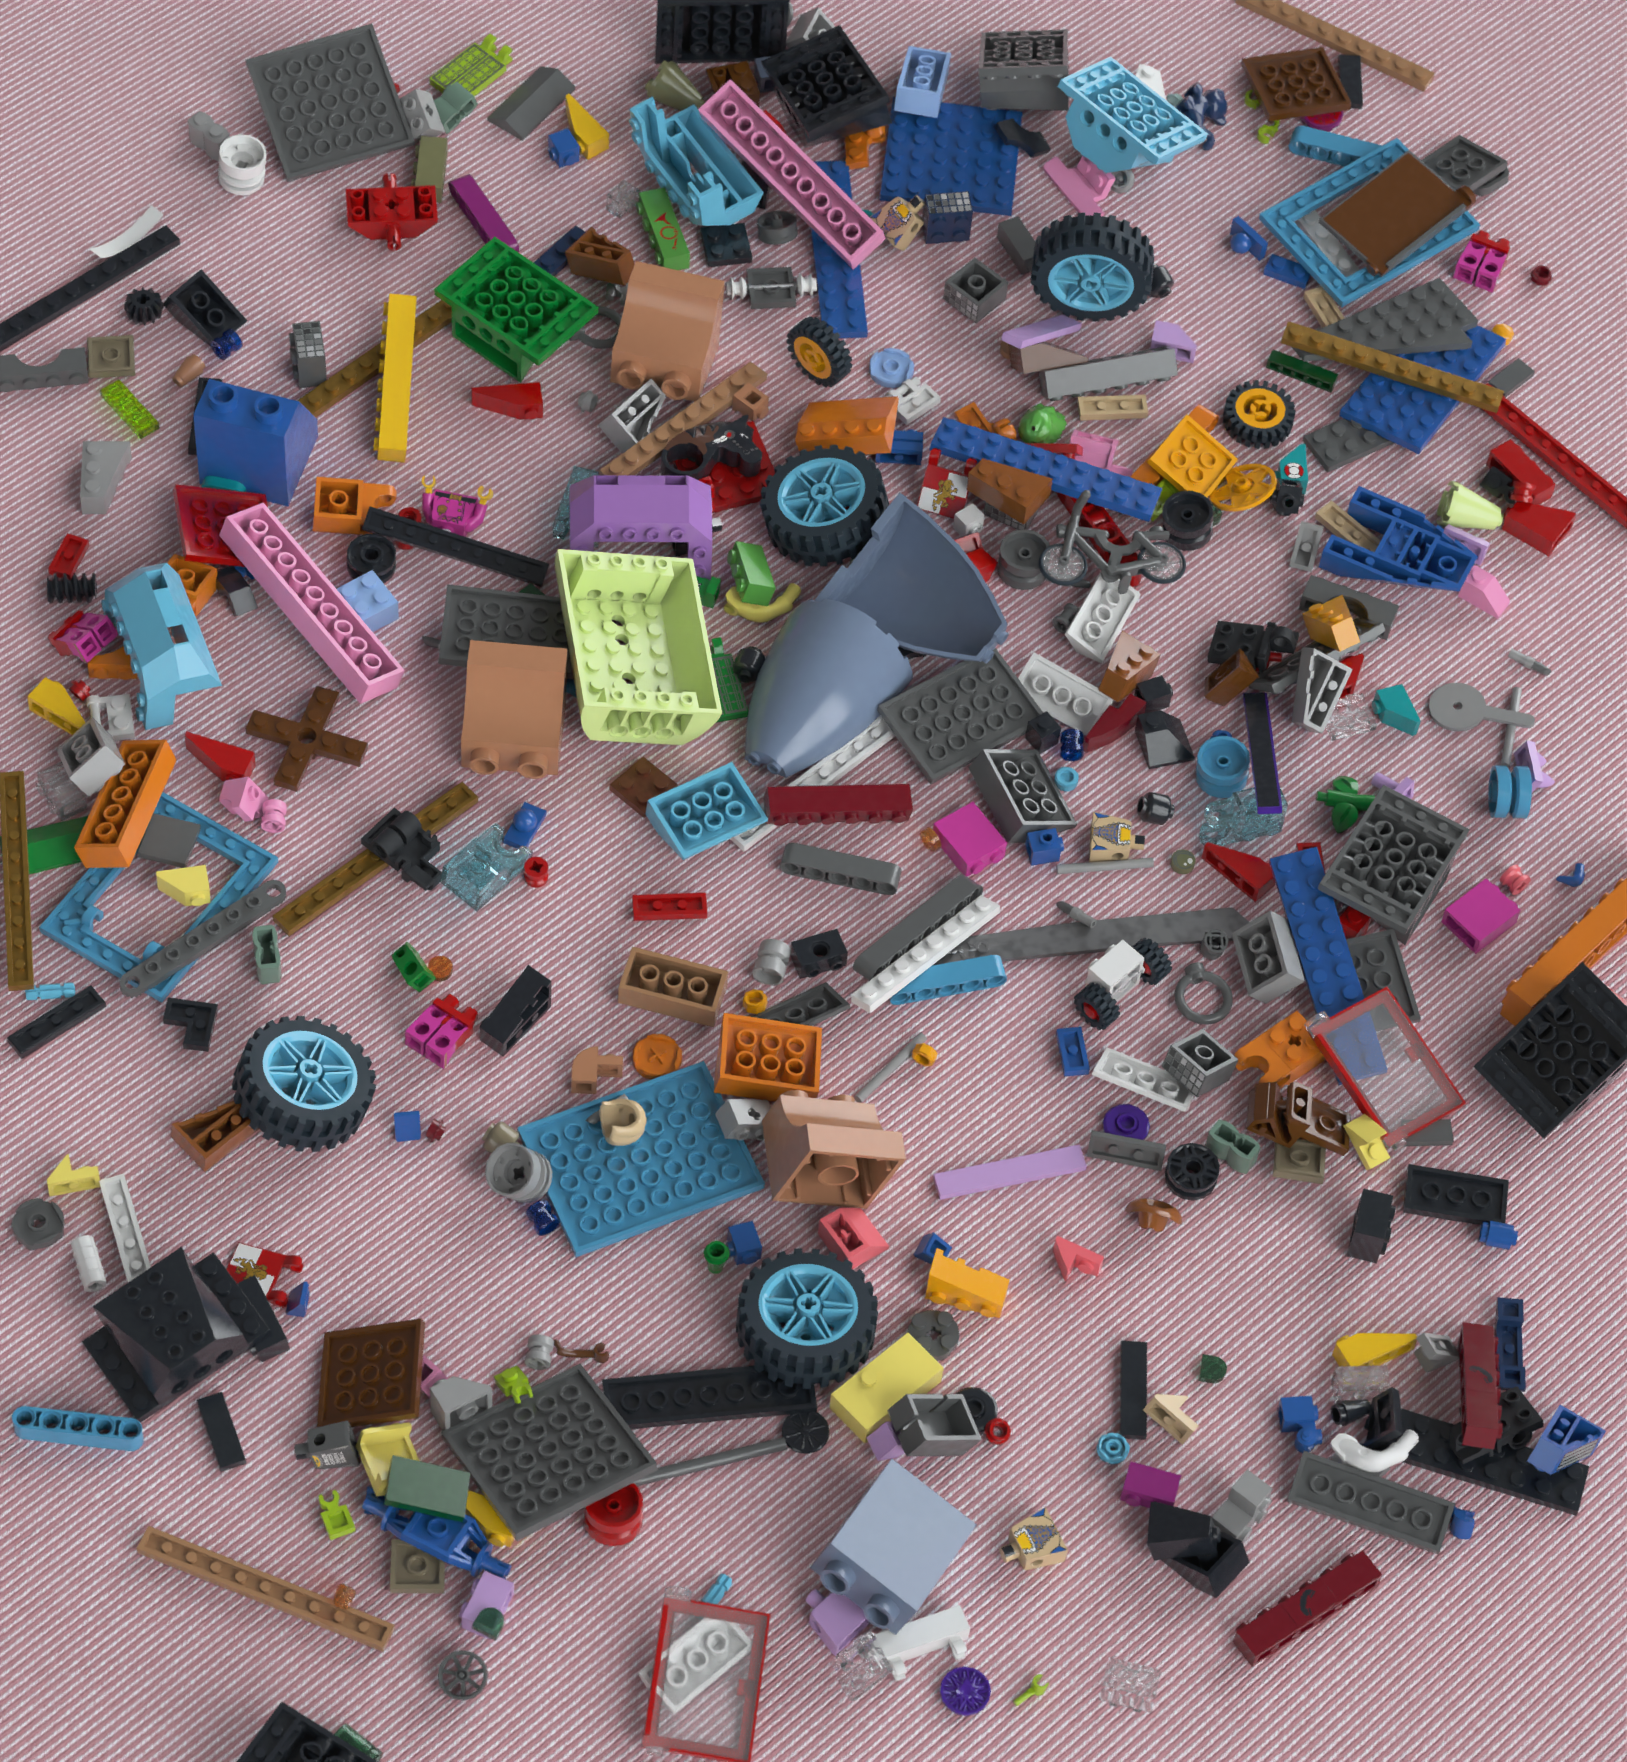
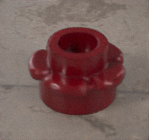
M1543 265L1536 266L1530 273L1531 281L1538 286H1546L1552 280L1551 270Z
M433 1119L425 1134V1137L431 1139L430 1142H433L434 1139L438 1141L441 1139L446 1127L442 1126L443 1120L440 1122Z

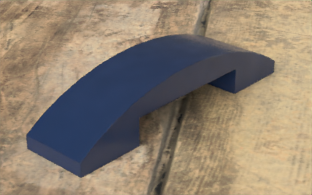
M1497 1298L1495 1337H1498V1347L1495 1354H1499V1364L1496 1371H1500L1498 1388L1501 1390H1509L1515 1386L1521 1392L1526 1390L1522 1346V1325L1524 1323L1523 1299Z

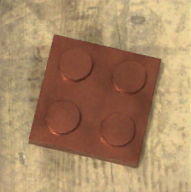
M643 756L610 784L609 790L645 818L647 817V801L678 787V784Z

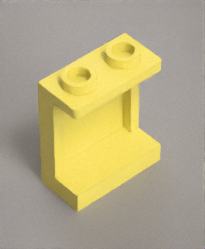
M410 1422L394 1423L382 1427H369L360 1432L356 1448L376 1497L385 1496L392 1455L419 1461L410 1439L412 1429Z

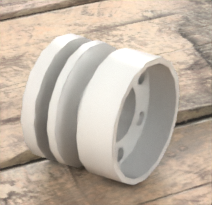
M240 134L225 139L220 145L218 179L220 185L226 191L237 195H248L255 193L263 186L266 149L258 139L250 135Z

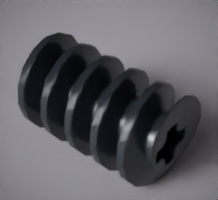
M56 573L53 574L52 580H49L47 576L48 602L53 603L56 597L59 603H63L66 596L68 603H72L75 596L77 602L82 603L85 596L87 602L91 603L93 596L97 599L95 573H92L90 579H87L86 574L82 573L80 580H78L76 573H73L71 580H68L66 573H63L61 580L58 579Z

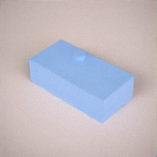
M908 46L897 86L894 111L938 117L948 78L951 53Z

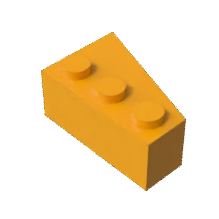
M1343 595L1323 604L1312 605L1308 611L1302 613L1310 639L1339 652L1360 642Z
M936 1248L929 1273L925 1299H929L936 1304L952 1305L962 1311H975L985 1317L1000 1318L1010 1280L982 1267L978 1271L965 1265L966 1260L957 1258V1261L943 1256V1250Z

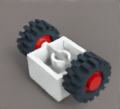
M1141 938L1132 947L1124 940H1121L1116 946L1114 944L1111 945L1102 958L1093 960L1087 968L1088 976L1085 980V988L1074 997V1004L1077 1005L1076 1010L1081 1012L1079 1015L1085 1017V1022L1087 1024L1090 1022L1091 1027H1096L1097 1030H1105L1120 1015L1118 1011L1120 1008L1115 1004L1139 984L1141 977L1143 982H1148L1149 985H1156L1171 972L1172 967L1170 965L1172 963L1170 960H1167L1169 956L1163 953L1164 949L1162 947L1159 948L1158 943H1153L1152 939Z

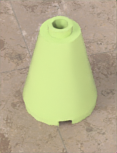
M1451 481L1448 483L1451 488L1449 491L1444 490L1437 510V515L1441 516V521L1436 520L1438 525L1447 526L1450 524L1460 528L1494 530L1497 526L1500 527L1504 517L1500 507L1458 482Z

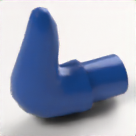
M1582 863L1575 864L1573 876H1559L1556 880L1571 887L1580 886L1585 877V865Z

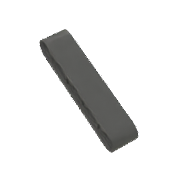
M798 843L786 844L780 864L782 872L789 875L884 895L896 894L902 873L901 868L894 863Z

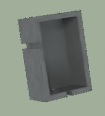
M906 1394L887 1410L895 1430L900 1431L898 1438L906 1457L963 1456L982 1440L963 1394H945L944 1396L942 1394Z

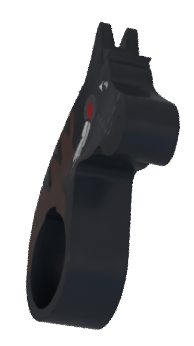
M744 415L734 422H714L699 425L676 435L668 442L662 452L660 475L690 476L699 480L707 477L718 462L730 467H737L739 472L747 477L759 474L762 452L752 441L754 429L747 423L749 415ZM688 458L692 462L696 461L699 467L691 471H681L673 468L669 463Z

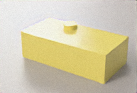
M906 1333L831 1394L829 1408L865 1444L868 1442L867 1437L885 1422L891 1421L887 1411L906 1394H927L941 1382L944 1368L909 1333Z

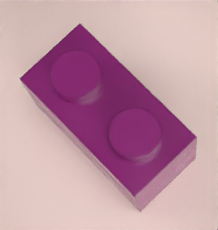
M1130 1461L1120 1500L1134 1507L1143 1506L1150 1508V1502L1155 1501L1174 1506L1182 1475Z

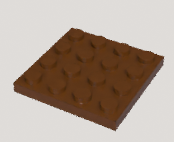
M1323 47L1242 58V69L1268 122L1351 109V101Z
M422 1318L324 1332L317 1428L343 1421H348L351 1427L419 1418L425 1322Z

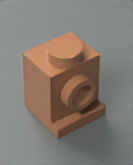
M748 382L733 395L732 410L735 412L739 411L743 415H749L748 419L751 421L757 418L763 419L769 411V397Z

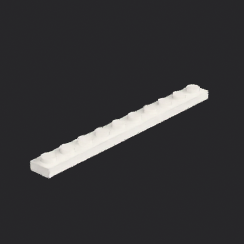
M880 715L865 731L841 749L822 759L788 786L832 785L893 739L895 735ZM763 804V805L761 806V808H762V810H763L764 813H765L764 804ZM765 822L730 838V840L745 852L777 826L766 824Z

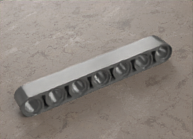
M964 874L957 876L856 958L853 970L870 981L982 895L983 887Z

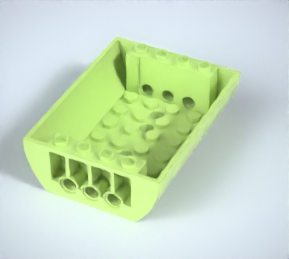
M557 549L554 561L580 719L587 737L590 740L684 745L709 730L722 715V709L693 559ZM613 620H616V621L620 622V623L622 624V626H617V625H616L614 622H612V621H613ZM616 640H622L626 645H620ZM622 678L631 680L633 684H627Z

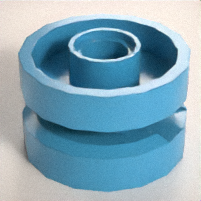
M1216 736L1207 740L1200 747L1197 755L1195 774L1196 782L1201 790L1217 798H1230L1239 794L1245 788L1249 775L1250 754L1246 746L1239 740L1228 736Z
M1492 766L1488 784V807L1491 818H1505L1510 812L1513 819H1526L1530 812L1532 798V779L1529 767L1515 766L1510 773L1507 766Z

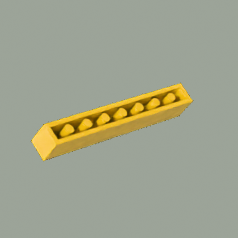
M389 293V300L384 302L383 316H387V321H382L381 335H386V338L381 340L380 354H384V359H380L379 373H383V379L378 378L377 392L382 393V396L377 398L376 412H380V417L375 419V431H379V437H374L373 451H378L377 460L405 463L417 296Z

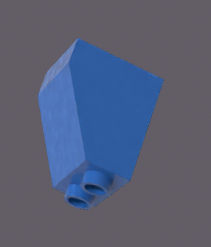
M209 379L193 414L199 484L202 485L206 476L235 480L246 487V492L266 494L268 502L289 507L318 438L317 419L299 401Z

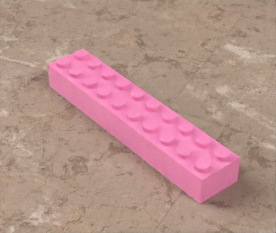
M731 79L698 109L701 118L852 269L856 268L885 240L883 230Z
M261 503L227 516L219 536L356 700L362 704L397 689L405 670L268 507Z

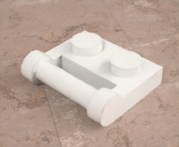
M130 694L106 697L91 695L86 698L87 707L90 709V717H93L100 725L99 709L107 708L109 730L106 731L112 735L114 741L135 739Z

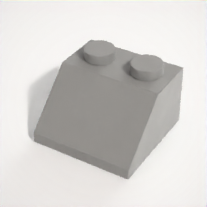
M820 8L803 13L790 33L786 46L791 48L835 26Z
M453 1376L447 1380L441 1379L430 1388L431 1413L442 1431L492 1407V1389L490 1385Z

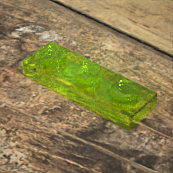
M119 379L100 390L101 397L140 439L160 429L159 422Z

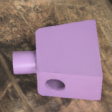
M814 1589L805 1600L814 1608L810 1613V1626L834 1656L838 1655L870 1624L864 1615L863 1609L845 1595L830 1593L825 1597L817 1589Z

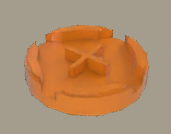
M664 1034L647 1035L646 1038L640 1039L633 1049L634 1068L642 1077L649 1080L680 1069L682 1065V1050L670 1036Z

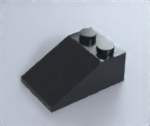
M202 269L174 291L163 303L164 307L180 324L213 349L247 322V319Z
M1220 1531L1221 1541L1217 1542L1216 1554L1161 1560L1196 1589L1215 1598L1250 1563L1242 1541Z

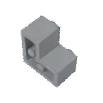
M1247 1469L1231 1487L1228 1499L1212 1516L1214 1525L1218 1526L1220 1531L1244 1542L1251 1534V1527L1254 1523L1260 1524L1267 1516L1268 1511L1266 1509L1272 1502L1270 1495L1273 1488Z

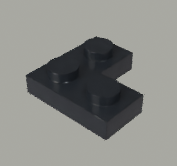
M168 997L163 1023L187 1027L183 1041L184 1049L209 1052L218 1004Z

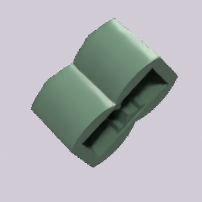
M458 82L448 85L444 89L442 96L434 100L446 134L455 129L461 120L472 113L478 105L475 96Z
M273 925L254 927L252 937L257 978L262 985L279 983L282 971L277 931Z
M1218 1120L1210 1129L1205 1147L1211 1149L1218 1159L1226 1160L1232 1169L1243 1174H1247L1254 1166L1260 1151V1145L1255 1139L1246 1134L1239 1133L1236 1127L1224 1120Z

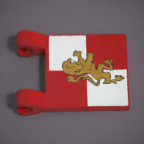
M933 448L929 455L917 506L924 511L954 519L955 513L965 508L969 493L967 491L969 472L976 466L977 460L969 458L966 461L964 473L938 466L941 450Z
M238 1242L226 1270L236 1283L255 1275L268 1302L285 1308L288 1304L287 1293L281 1290H273L283 1267L290 1271L301 1273L304 1264L300 1256L284 1255Z

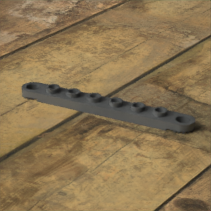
M278 880L265 882L125 973L120 979V991L126 997L137 998L148 989H152L270 912L271 909L280 903L282 904L286 898L285 885ZM276 888L280 895L271 897L267 894V891ZM135 980L136 982L138 981L139 986L135 989H130L126 987V983Z

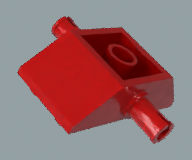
M388 173L382 176L383 188L345 189L348 227L370 240L387 239V248L393 251V243H395V249L399 250L402 246L401 239L417 238L438 223L435 185L397 187L396 175L390 173L391 180H388Z

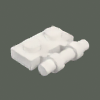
M918 377L902 382V386L896 390H890L885 396H898L899 402L896 416L906 425L941 402V397L926 383L918 387L921 384Z

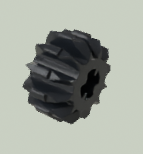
M142 287L140 291L133 289L132 294H127L124 309L129 320H133L135 324L142 322L145 326L147 322L154 324L156 319L161 318L164 306L159 293H154L152 288L145 290Z

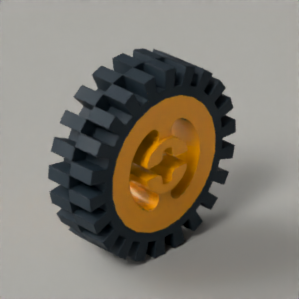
M806 317L787 334L786 344L789 345L787 347L788 351L793 352L790 355L792 360L798 361L796 366L798 368L801 366L803 368L802 373L804 375L808 373L810 380L813 381L815 379L816 384H822L823 387H833L851 372L853 364L850 363L852 357L848 356L850 353L849 348H844L846 345L845 341L838 339L840 334L838 332L834 334V328L831 325L826 327L825 321L822 320L820 322L819 318L816 317L814 319L813 317Z
M1254 380L1252 386L1247 381L1244 382L1243 387L1239 384L1235 390L1232 389L1224 407L1223 423H1225L1226 431L1230 430L1229 435L1232 438L1237 435L1236 442L1241 443L1244 439L1246 440V447H1250L1251 442L1255 443L1254 449H1260V445L1263 443L1264 449H1268L1270 443L1275 447L1279 441L1281 443L1284 442L1286 436L1290 435L1296 410H1294L1295 404L1291 402L1289 394L1285 396L1286 391L1283 388L1277 392L1278 385L1274 383L1269 388L1267 387L1268 381H1263L1262 386H1259V380ZM1250 408L1249 414H1246L1245 410ZM1269 415H1272L1273 419L1268 421Z

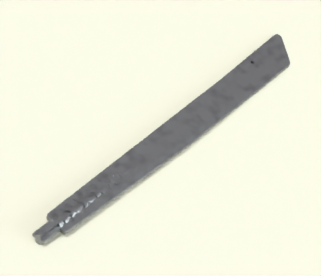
M1220 908L1097 920L1094 928H1090L1082 922L1049 925L970 936L933 965L988 955H999L1002 962L1106 952L1111 945L1114 944L1116 946L1121 940H1124L1132 947L1141 938L1152 939L1153 943H1158V947L1201 943L1207 932L1214 929L1223 931L1228 937V941H1234L1232 933L1250 922L1234 908Z

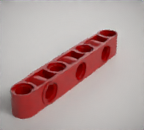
M1055 492L1071 515L1073 506L1078 499ZM1089 502L1085 504L1079 519L1080 527L1107 530L1109 532L1107 540L1114 545L1124 546L1130 544L1104 507ZM1087 537L1108 564L1111 553L1099 547L1094 538ZM1137 553L1122 556L1120 564L1137 561ZM1142 574L1131 576V587L1139 585Z

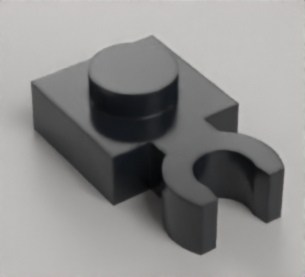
M1492 466L1480 485L1496 498L1504 495L1507 503H1516L1510 499L1511 493L1514 492V487L1510 486L1513 479L1496 466Z

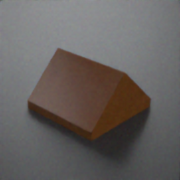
M1241 649L1237 650L1205 678L1204 697L1207 700L1225 706L1259 677Z

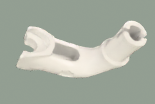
M1408 1429L1397 1442L1392 1443L1387 1449L1374 1451L1360 1445L1351 1435L1339 1433L1331 1441V1447L1335 1451L1332 1461L1368 1473L1380 1472L1406 1460L1408 1452L1419 1442V1437L1414 1431Z

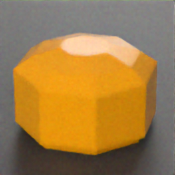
M1504 323L1496 324L1491 331L1506 338L1505 345H1509L1513 339L1514 332L1512 327Z
M752 989L744 994L743 1007L748 1013L758 1014L765 1011L768 1001L763 991Z
M919 1043L916 1044L912 1051V1058L918 1064L925 1067L933 1066L938 1053L932 1046Z

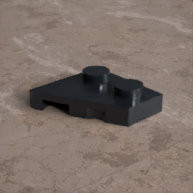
M1391 1387L1372 1399L1369 1409L1370 1413L1364 1429L1368 1431L1365 1443H1359L1370 1450H1375L1403 1434L1400 1394L1397 1389Z

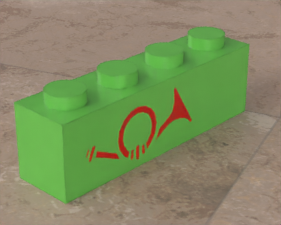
M665 187L639 192V202H636V210L638 215H642V226L644 232L649 234L650 248L655 250L656 264L674 270L688 269L690 252Z

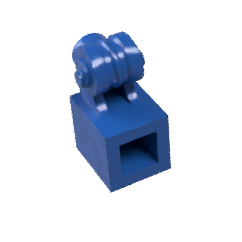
M1312 1396L1281 1397L1277 1408L1281 1433L1298 1432L1294 1446L1301 1453L1303 1451L1311 1452L1316 1445H1322L1321 1429H1316L1315 1421H1318V1407L1313 1405Z

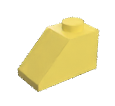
M206 865L156 871L158 890L184 906H201L211 903Z

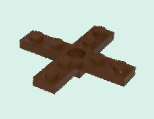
M316 686L300 723L261 711H253L245 728L246 734L289 746L275 775V786L297 792L311 760L315 759L316 755L357 767L361 766L368 750V743L325 730L340 698L339 692ZM303 739L314 740L313 742L308 744L300 742Z

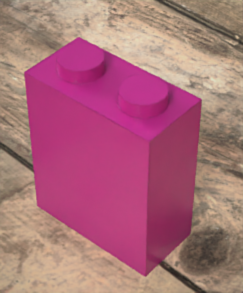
M974 802L967 804L933 824V839L959 871L967 877L971 874L980 873L984 867L991 863H998L1005 856L1007 842Z
M1486 878L1447 907L1441 922L1470 950L1477 954L1516 924L1521 910L1514 901L1509 900L1501 892L1497 885L1492 884Z

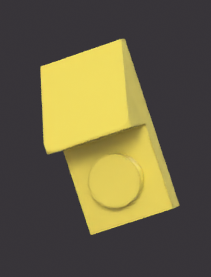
M1366 1114L1343 1125L1366 1170L1372 1169L1390 1158L1380 1139L1387 1132Z
M67 1154L47 1179L49 1196L99 1188L98 1166H83L78 1170H71L69 1154Z

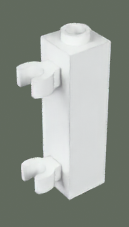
M958 1605L906 1623L896 1635L890 1630L871 1635L866 1652L870 1662H875L878 1670L890 1666L894 1680L899 1681L906 1678L905 1673H907L903 1662L947 1646L951 1647L955 1660L965 1658L967 1648L964 1640H967L969 1637L970 1626L961 1606Z

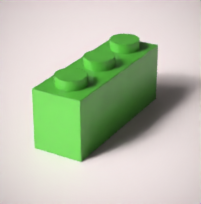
M736 541L733 549L728 552L727 562L730 564L732 577L735 580L736 590L739 592L741 602L768 606L776 587L761 545Z

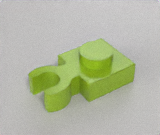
M517 1365L505 1369L494 1376L498 1388L506 1397L512 1395L515 1403H521V1395L526 1394L530 1398L533 1397L528 1378Z
M336 1490L332 1491L333 1501L326 1502L323 1495H319V1505L325 1510V1512L321 1513V1519L330 1540L356 1531L347 1505L339 1506V1494Z

